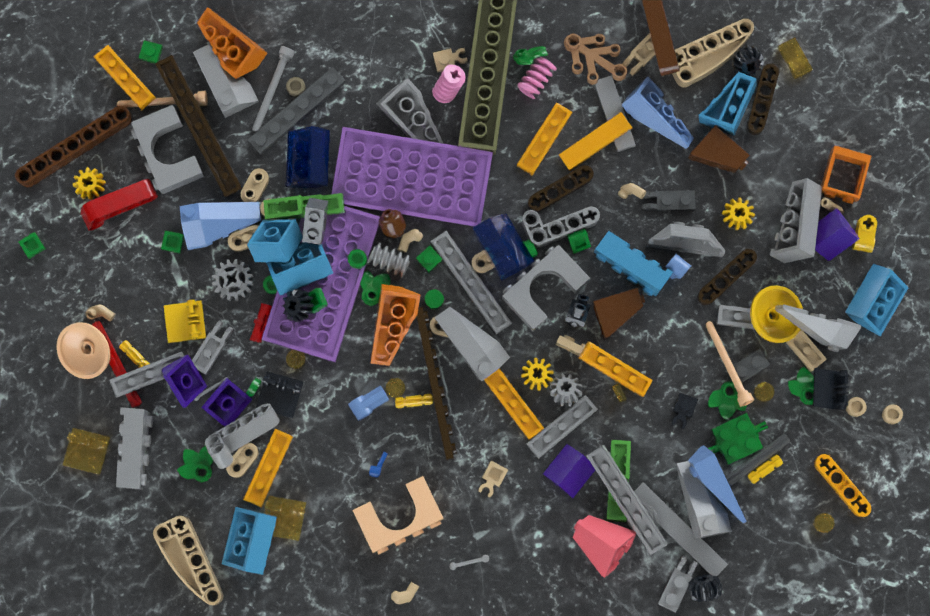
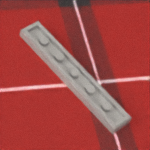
M445 231L431 240L434 248L497 335L510 326L512 322L448 232Z
M602 445L589 453L587 458L649 554L652 555L667 546L668 543L606 447Z
M644 482L634 491L642 504L645 503V505L652 506V509L657 512V524L709 574L718 576L728 565L702 539L694 540L692 529Z

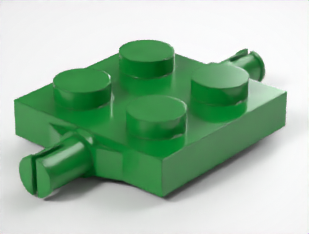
M744 413L712 428L711 431L715 437L716 445L708 449L714 454L720 452L729 465L762 449L763 446L759 440L758 433L768 429L765 421L754 426L748 414Z

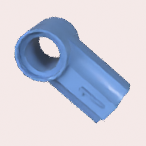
M677 254L666 265V268L673 271L670 276L671 279H681L691 267L690 264Z
M379 386L368 394L357 397L348 405L359 421L370 415L374 409L389 401V398L383 388Z

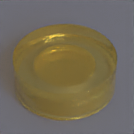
M291 350L286 356V362L292 369H300L304 366L306 358L303 352Z
M390 379L386 384V391L393 398L401 397L405 392V384L401 379Z
M762 382L755 387L754 395L757 400L767 402L773 398L774 388L771 384Z
M619 383L612 385V389L619 402L627 400Z
M822 513L815 517L814 527L817 531L827 533L834 528L835 523L831 515Z

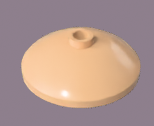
M83 322L73 323L64 328L58 337L57 354L61 364L69 373L78 378L91 379L105 371L110 360V349L106 338L96 327Z

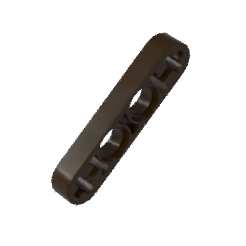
M766 64L761 71L747 123V130L753 135L760 134L767 121L779 76V68L775 64ZM772 69L774 74H772L770 81H766L768 73L765 71ZM768 86L771 90L770 94H762L760 88ZM759 103L764 104L766 111L763 113L758 112L756 105ZM760 117L758 125L761 127L755 130L751 124H754L756 118Z
M587 165L581 166L536 192L528 200L529 209L540 212L585 186L593 179V169ZM584 170L585 173L589 172L588 179L582 177L579 179L580 184H578L576 178L582 175V171ZM567 179L572 180L574 187L571 189L565 188L563 185L564 181ZM555 189L558 192V196L554 199L549 198L547 195L548 190ZM541 194H544L548 203H545V200L540 202V207L532 206L533 199L539 201L543 197Z
M745 249L700 290L697 296L698 301L702 305L713 303L756 262L757 254L755 251ZM743 254L752 255V262L748 260L743 266L739 263L745 258ZM737 266L739 274L736 276L731 275L729 267ZM716 279H723L726 283L725 287L721 289L716 287ZM713 288L714 292L710 295L711 300H703V292L708 293Z

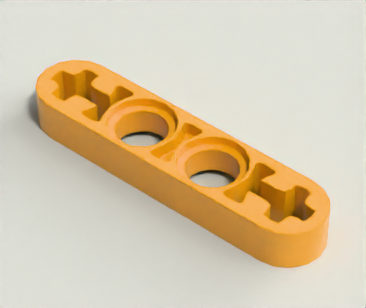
M827 454L817 456L814 461L815 468L857 517L868 516L871 513L870 503L832 457ZM820 459H827V466L829 468L834 467L835 469L827 475L825 472L829 470L825 466L820 467ZM833 473L841 475L840 483L832 482L831 476ZM846 488L853 489V498L848 499L845 497L844 490ZM858 496L860 500H857V502L860 505L865 504L866 506L864 508V510L866 511L865 513L858 512L859 506L856 503H854L853 505L851 504V502L855 501L858 498Z

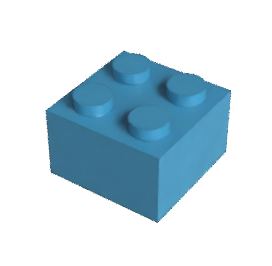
M262 220L247 246L255 262L284 263L290 260L303 235L296 220Z

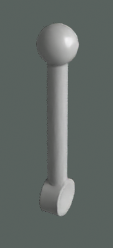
M226 378L202 391L194 401H198L201 396L219 387Z
M483 555L482 558L460 563L452 562L449 567L451 570H455L457 567L482 561L486 563L489 561V556Z

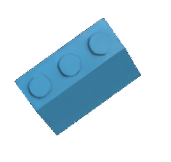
M302 242L298 245L288 262H267L280 296L333 274L322 244Z
M873 264L845 313L854 322L881 336L908 290V286L891 269Z
M235 507L222 564L242 571L263 575L277 517Z

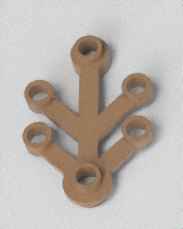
M570 34L564 40V47L571 52L573 60L572 72L574 74H581L583 72V64L579 58L580 52L586 58L588 69L587 81L589 84H596L599 78L594 62L611 72L615 80L622 81L626 78L627 68L623 64L613 65L601 57V55L608 54L617 57L620 54V46L618 44L601 47L605 44V36L602 34L581 38L577 34ZM600 38L603 41L597 42L596 39ZM575 42L576 45L572 46L570 45V43ZM595 44L600 48L589 49L585 45ZM616 48L618 51L613 52L612 49ZM580 66L581 69L576 70L574 67ZM621 72L623 75L617 76L616 73ZM595 76L596 79L591 80L590 77Z

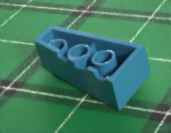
M608 231L594 251L597 254L596 258L603 263L607 261L612 265L611 268L619 274L622 272L628 276L627 280L632 284L636 285L638 283L643 287L642 290L646 294L657 296L673 271L668 268L666 271L662 270L660 263L654 259H649L648 261L645 259L646 256L643 252L635 248L633 250L629 249V243Z

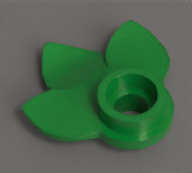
M544 46L534 47L529 50L519 49L513 55V59L518 65H531L534 61L533 59L547 56L548 53Z
M369 271L363 274L360 286L363 289L361 297L365 304L373 306L379 302L381 284L390 285L389 274H380L376 277ZM373 293L375 297L370 298L368 294Z
M802 367L797 373V380L788 381V387L793 395L800 397L802 403L812 405L814 377L808 369ZM807 392L812 394L811 399L806 398Z
M732 381L725 382L719 390L713 391L708 399V407H718L720 415L725 420L733 416L736 409L745 411L747 405L740 407L737 401L738 392ZM727 388H731L733 390V393L731 395L727 394Z
M206 446L199 453L194 450L185 449L183 452L185 465L177 469L178 473L185 479H195L198 482L208 481L212 476L210 466L213 459L208 453ZM201 469L206 471L204 476L199 475Z

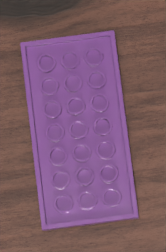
M343 127L331 194L342 193L344 205L380 211L392 209L400 211L403 215L480 227L493 152Z
M344 206L345 213L327 215L322 247L333 270V274L297 289L311 292L315 288H321L328 305L315 314L309 315L307 320L301 322L290 321L287 319V315L283 314L285 308L282 307L285 304L283 298L287 297V294L285 293L280 296L277 291L262 337L263 341L336 363L360 282L366 265L361 269L352 268L348 263V255L352 250L360 249L365 252L368 262L379 228L378 220L380 216ZM301 218L299 229L303 235L304 218Z

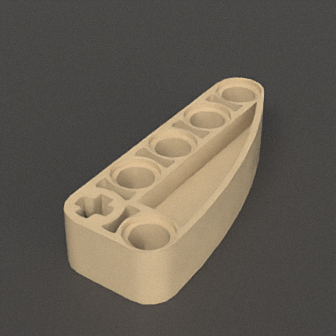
M749 19L739 20L675 49L677 60L680 59V63H678L680 71L672 73L676 83L681 87H688L723 66L734 56V52H738L740 47L742 48L750 38L754 30L753 22ZM740 27H747L749 32H742ZM729 34L732 40L724 39L723 35ZM713 42L715 47L709 48L706 43ZM695 49L698 55H691L689 50ZM686 73L690 79L684 80L680 75Z
M176 516L156 526L153 532L154 538L176 575L196 596L207 604L217 605L221 603L224 596L190 519L184 516ZM180 520L186 523L183 525V530L177 527L180 524ZM162 528L168 530V536L165 539L159 536V531ZM188 537L194 540V545L191 548L185 546V540ZM196 555H200L202 558V563L199 566L193 563V558ZM203 573L210 575V581L207 584L201 581ZM213 590L218 593V599L215 602L209 599V593Z

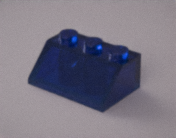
M310 126L288 132L286 187L319 188L328 186L330 130Z
M506 213L488 218L473 227L474 235L501 281L535 262Z

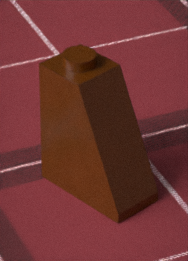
M714 126L690 153L688 158L736 173L738 169L742 171L749 163L747 159L750 155L718 127Z
M638 288L593 301L592 305L604 340L612 336L642 309L645 299L643 293L638 291Z

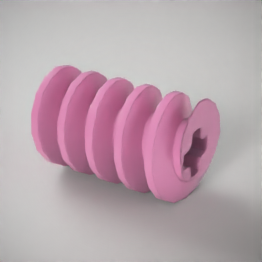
M542 57L535 58V64L530 65L531 70L526 71V76H523L522 82H519L517 85L522 93L532 99H535L533 94H540L537 88L544 89L541 82L548 83V79L545 76H553L550 69L557 70L550 61Z
M448 65L445 67L432 90L433 96L437 101L441 103L453 101L464 84L465 73L459 66Z

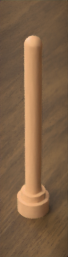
M206 91L194 93L199 106L208 105ZM173 97L156 98L148 106L172 105L176 103ZM133 100L117 102V106H124L126 108L138 107Z
M708 321L706 328L738 392L737 401L740 407L752 403L754 398L748 390L744 389L713 323Z

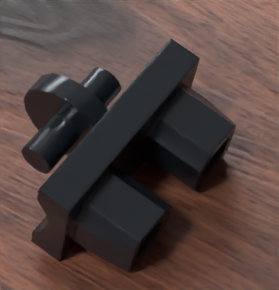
M578 294L577 299H572L565 320L570 326L575 328L584 327L591 306L587 304L588 296Z

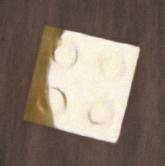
M73 428L72 433H69L67 437L69 443L63 466L100 475L110 437Z
M268 496V500L265 503V514L277 517L272 536L299 541L307 502Z

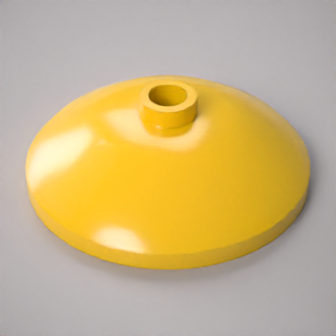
M777 285L766 287L755 295L751 303L750 317L754 329L762 338L773 343H783L793 339L801 329L774 310L775 306L788 305L803 309L798 297L791 290Z

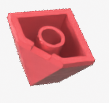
M588 515L583 520H578L575 524L573 539L601 576L605 578L616 569L619 564L618 561L631 548L636 532Z

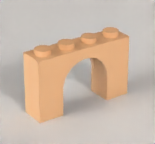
M423 476L406 484L414 501L416 514L413 522L405 529L390 530L380 522L371 502L353 510L372 553L377 552L378 555L389 550L387 546L393 543L398 546L406 542V537L410 535L416 537L424 533V528L430 526L433 529L442 524L441 520L444 518Z

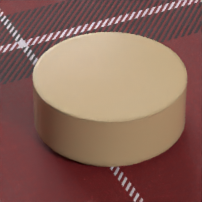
M854 397L848 400L846 411L849 415L858 417L865 413L866 403L862 398Z
M892 404L883 409L882 417L886 423L896 424L901 421L903 412L899 406Z

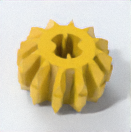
M86 167L85 173L79 170L80 177L74 176V179L78 181L73 183V187L77 188L75 193L77 195L81 194L82 199L88 196V199L92 200L93 195L97 198L100 197L98 191L104 192L105 189L102 185L106 184V181L102 180L103 174L98 173V170L95 168L91 171L89 167ZM87 182H88V183H90V182L93 183L92 185H88V186L86 185Z
M738 198L737 203L734 199H731L730 204H725L726 210L722 211V215L727 216L723 219L724 222L730 221L729 228L734 224L735 230H739L740 226L746 229L747 224H752L751 218L755 216V213L750 212L754 209L753 206L747 207L748 200L743 204L742 198ZM740 211L741 215L736 217L735 214Z
M534 358V364L528 360L527 365L530 368L522 367V370L527 373L521 374V378H528L524 381V385L531 382V390H533L534 385H537V390L540 391L541 384L547 388L548 384L546 381H553L547 375H553L554 371H547L551 364L549 363L544 366L545 359H542L540 364H538L537 358ZM534 370H537V372L538 370H540L542 372L540 375V379H538V377H533Z

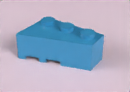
M738 72L723 88V91L711 101V104L699 114V123L712 128L716 126L722 132L734 136L756 88V78Z

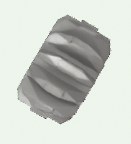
M562 373L561 379L555 377V383L550 385L552 389L550 395L554 397L555 403L560 401L561 406H564L565 402L568 403V406H571V401L577 403L578 397L582 396V391H580L582 384L578 383V378L572 379L571 373L568 375V378H565V375Z

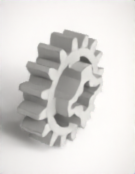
M228 259L226 265L221 262V268L214 269L217 275H212V278L216 280L212 283L214 287H217L215 292H221L220 297L222 299L227 296L228 301H231L232 297L239 301L240 295L245 298L244 292H251L248 286L254 285L250 281L254 277L253 274H248L251 269L249 267L244 269V262L238 265L237 259L234 260V263H231ZM234 268L233 271L226 272V270ZM242 273L245 275V283L241 281ZM221 277L224 279L223 288L220 283ZM229 278H235L237 280L236 283L230 282ZM234 289H240L237 292H232Z

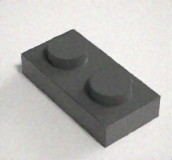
M758 349L733 366L743 383L768 367L770 363L762 351Z

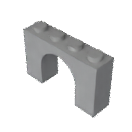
M174 105L131 122L133 126L130 129L134 139H138L140 143L137 147L141 156L146 157L147 162L144 164L148 173L153 174L154 179L152 183L156 191L159 190L162 194H165L204 177L195 156L170 165L163 164L155 158L154 146L157 140L162 135L183 126Z
M560 245L555 248L553 246L544 253L546 256L542 260L537 259L530 266L532 269L528 273L524 271L517 278L518 282L514 286L510 284L503 290L504 295L502 299L532 332L548 318L532 300L530 295V285L535 278L543 274L556 275L574 293L578 292L590 280V277Z

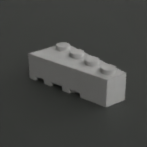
M808 178L792 182L785 204L788 207L781 217L780 222L782 226L780 233H776L774 240L777 242L775 249H771L770 256L783 263L814 257L822 186Z
M120 407V414L124 415V421L119 425V432L123 436V440H120L118 444L119 456H122V459L117 462L116 487L143 490V486H146L147 474L144 473L145 466L149 464V455L146 453L147 447H150L151 435L148 434L149 427L152 428L153 416H150L151 413L145 409Z

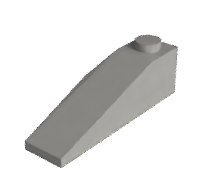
M210 44L193 52L225 118L259 102L251 85L242 76L236 79L222 68L220 60L214 54Z
M408 78L391 89L376 103L409 138L443 144L439 132L432 121L430 112L423 101L421 92Z
M778 305L774 309L817 342L828 346V350L839 352L840 349H847L861 329V325L839 318L837 320H827L826 315L815 313L808 315L807 310L788 305Z
M448 307L434 317L478 380L483 381L510 358L496 339L453 308Z
M689 461L677 463L676 467L694 540L732 532L728 514L722 503L697 477L694 478L691 475Z

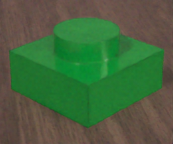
M144 40L139 59L154 64L159 62L163 46Z
M585 228L567 235L573 254L591 247Z
M165 231L161 250L181 254L184 234Z
M36 232L19 241L20 246L29 259L46 249Z
M431 246L427 247L416 257V260L428 273L443 261Z
M315 288L309 292V296L313 297L311 303L315 305L311 307L313 314L328 305L321 288Z

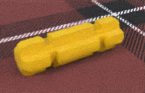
M127 340L120 344L119 348L124 353L126 352V355L136 365H139V368L150 364L144 360L145 358Z
M432 394L395 398L396 408L433 404Z
M778 455L770 458L771 461L767 460L757 467L755 472H750L747 475L751 483L755 484L760 480V477L763 478L775 470L774 467L778 468L783 464L782 459Z

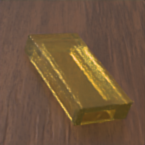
M795 37L778 45V49L795 79L813 70Z

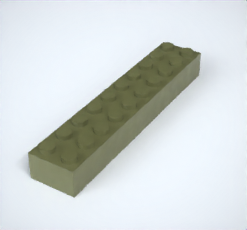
M479 0L458 143L460 147L493 152V155H496L517 0Z

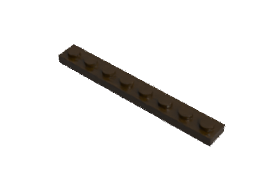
M173 55L155 63L224 196L227 198L242 190L243 188Z
M423 307L418 308L417 321L446 461L453 460V455L457 454L455 443L450 442L449 436L453 435L451 424L446 423L445 417L449 416L447 405L443 406L441 398H444L445 394L443 386L439 387L438 379H441L439 367L435 368L434 360H437L436 351L431 349L430 346L433 337L431 330L427 331L426 323H430L427 311L423 312Z

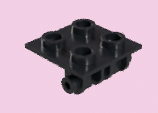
M814 368L813 407L846 410V406H848V395L846 394H849L846 391L849 386H846L849 377L847 370L833 371Z
M267 371L266 376L262 380L263 386L256 408L268 403L276 414L293 419L304 381Z

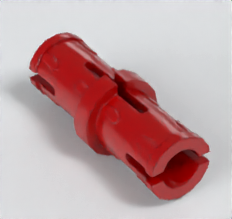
M261 303L257 319H254L253 322L255 325L249 340L262 343V337L272 306Z

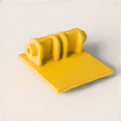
M188 300L185 303L164 305L168 343L206 338L202 300Z

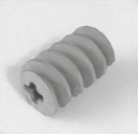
M380 242L373 248L367 262L370 263L373 260V266L375 267L380 263V269L382 270L387 266L388 273L394 269L395 276L401 272L402 279L410 264L409 255L403 259L402 252H399L396 256L394 248L389 253L388 246L386 245L381 249Z

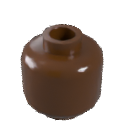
M387 209L378 220L383 234L387 237L398 238L406 229V222L398 210Z

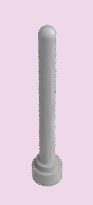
M280 47L278 52L280 60L252 127L254 132L261 128L286 63L294 56L295 51L288 47Z

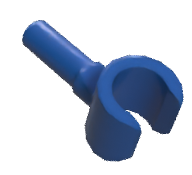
M383 452L377 466H370L369 476H380L382 464L388 453Z

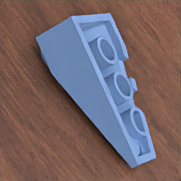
M646 77L624 100L622 106L634 119L685 149L688 148L694 139L682 120L676 119L671 104L667 106L662 98L664 96L663 92L649 77Z
M259 202L195 203L180 206L181 224L188 250L207 247L221 237L223 239L228 237V234L233 231L242 230L261 221Z
M704 445L701 446L688 460L691 465L689 467L691 475L694 478L697 477L742 523L747 522L715 454Z

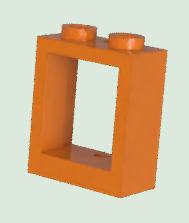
M835 145L829 155L821 184V193H824V196L828 198H841L845 203H856L861 197L871 156ZM835 159L861 166L854 194L827 187Z

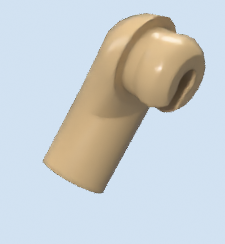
M633 183L623 185L618 192V195L623 199L632 194L642 199L646 194L644 189Z
M828 198L821 200V206L832 212L838 208L841 214L844 213L842 207Z
M417 229L405 233L397 250L406 253L409 244L413 241H421L423 234Z
M101 304L89 307L85 312V316L88 319L103 316L110 322L116 315Z
M411 582L406 591H394L391 594V599L396 604L410 602L419 586Z

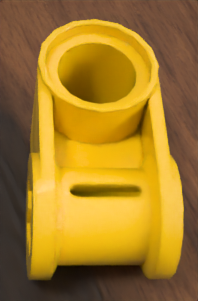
M865 215L857 221L855 232L860 239L852 244V250L873 252L877 220L874 216ZM867 221V223L870 224V227L866 228V225L863 224V222Z

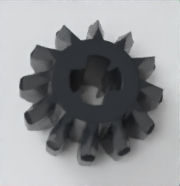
M746 45L744 49L740 47V51L734 52L735 57L731 58L733 70L748 76L751 74L756 75V71L761 70V66L764 64L763 54L754 45L751 47Z
M300 289L287 292V297L283 298L285 304L282 305L285 308L283 314L287 315V319L295 322L309 319V315L313 314L311 307L315 306L311 303L313 297L309 296V292Z
M704 574L703 576L692 578L688 582V590L694 601H713V599H718L722 595V584L718 576Z

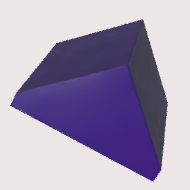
M838 208L821 219L817 227L815 251L828 261L860 239Z
M185 355L162 368L165 380L183 408H186L207 387L189 355Z
M226 378L201 408L225 427L235 421L252 399Z
M566 444L543 475L571 498H574L594 473L595 469L583 454Z

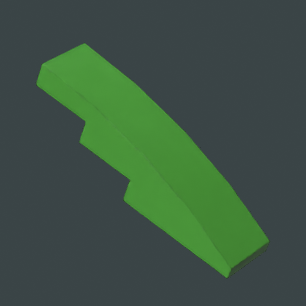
M318 194L304 197L298 195L263 200L265 219L304 218L305 207L309 198L327 200V215L345 213L343 194Z
M611 440L610 455L629 483L631 441ZM608 490L606 521L626 522L627 518Z

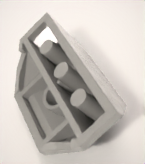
M674 222V224H669L649 239L647 247L716 257H723L725 254V249L711 231L698 224H694L691 227L685 226L683 222Z

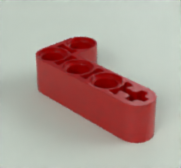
M145 179L85 203L81 208L80 214L88 230L92 231L101 227L106 219L155 200L158 195L150 179Z

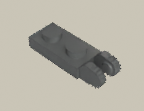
M695 190L646 192L643 197L645 199L656 198L657 204H643L642 210L694 211L696 209Z

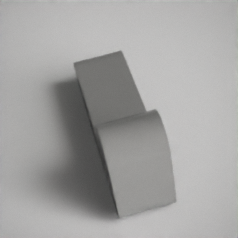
M591 206L543 225L539 214L536 211L529 210L523 215L522 225L528 239L533 242L536 248H540L566 238L571 233L595 226L599 221L600 212L597 208ZM588 213H590L591 216L595 215L593 220H591V218H587ZM532 216L536 219V222L528 224L525 219ZM570 220H576L578 222V226L576 228H572L569 226L568 222ZM552 227H558L560 228L561 233L558 235H554L551 233L550 229ZM541 234L543 240L536 242L533 239V235Z
M268 403L257 407L210 435L205 440L208 453L219 469L228 467L233 462L231 454L233 451L277 426L280 421L279 417Z

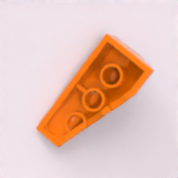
M208 7L197 21L205 38L210 42L214 54L219 58L222 68L236 79L257 69L267 55V52Z
M381 284L371 364L390 366L403 338L418 314L420 294L400 286Z

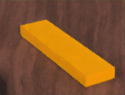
M109 45L93 56L141 110L156 99Z
M556 102L517 163V167L533 176L572 115V111Z
M620 112L560 153L559 156L569 171H571L631 130L632 126L623 113Z
M589 341L579 356L580 360L641 397H644L653 381Z
M500 368L484 379L485 383L528 440L545 429Z
M278 429L274 430L243 500L262 508L293 436Z

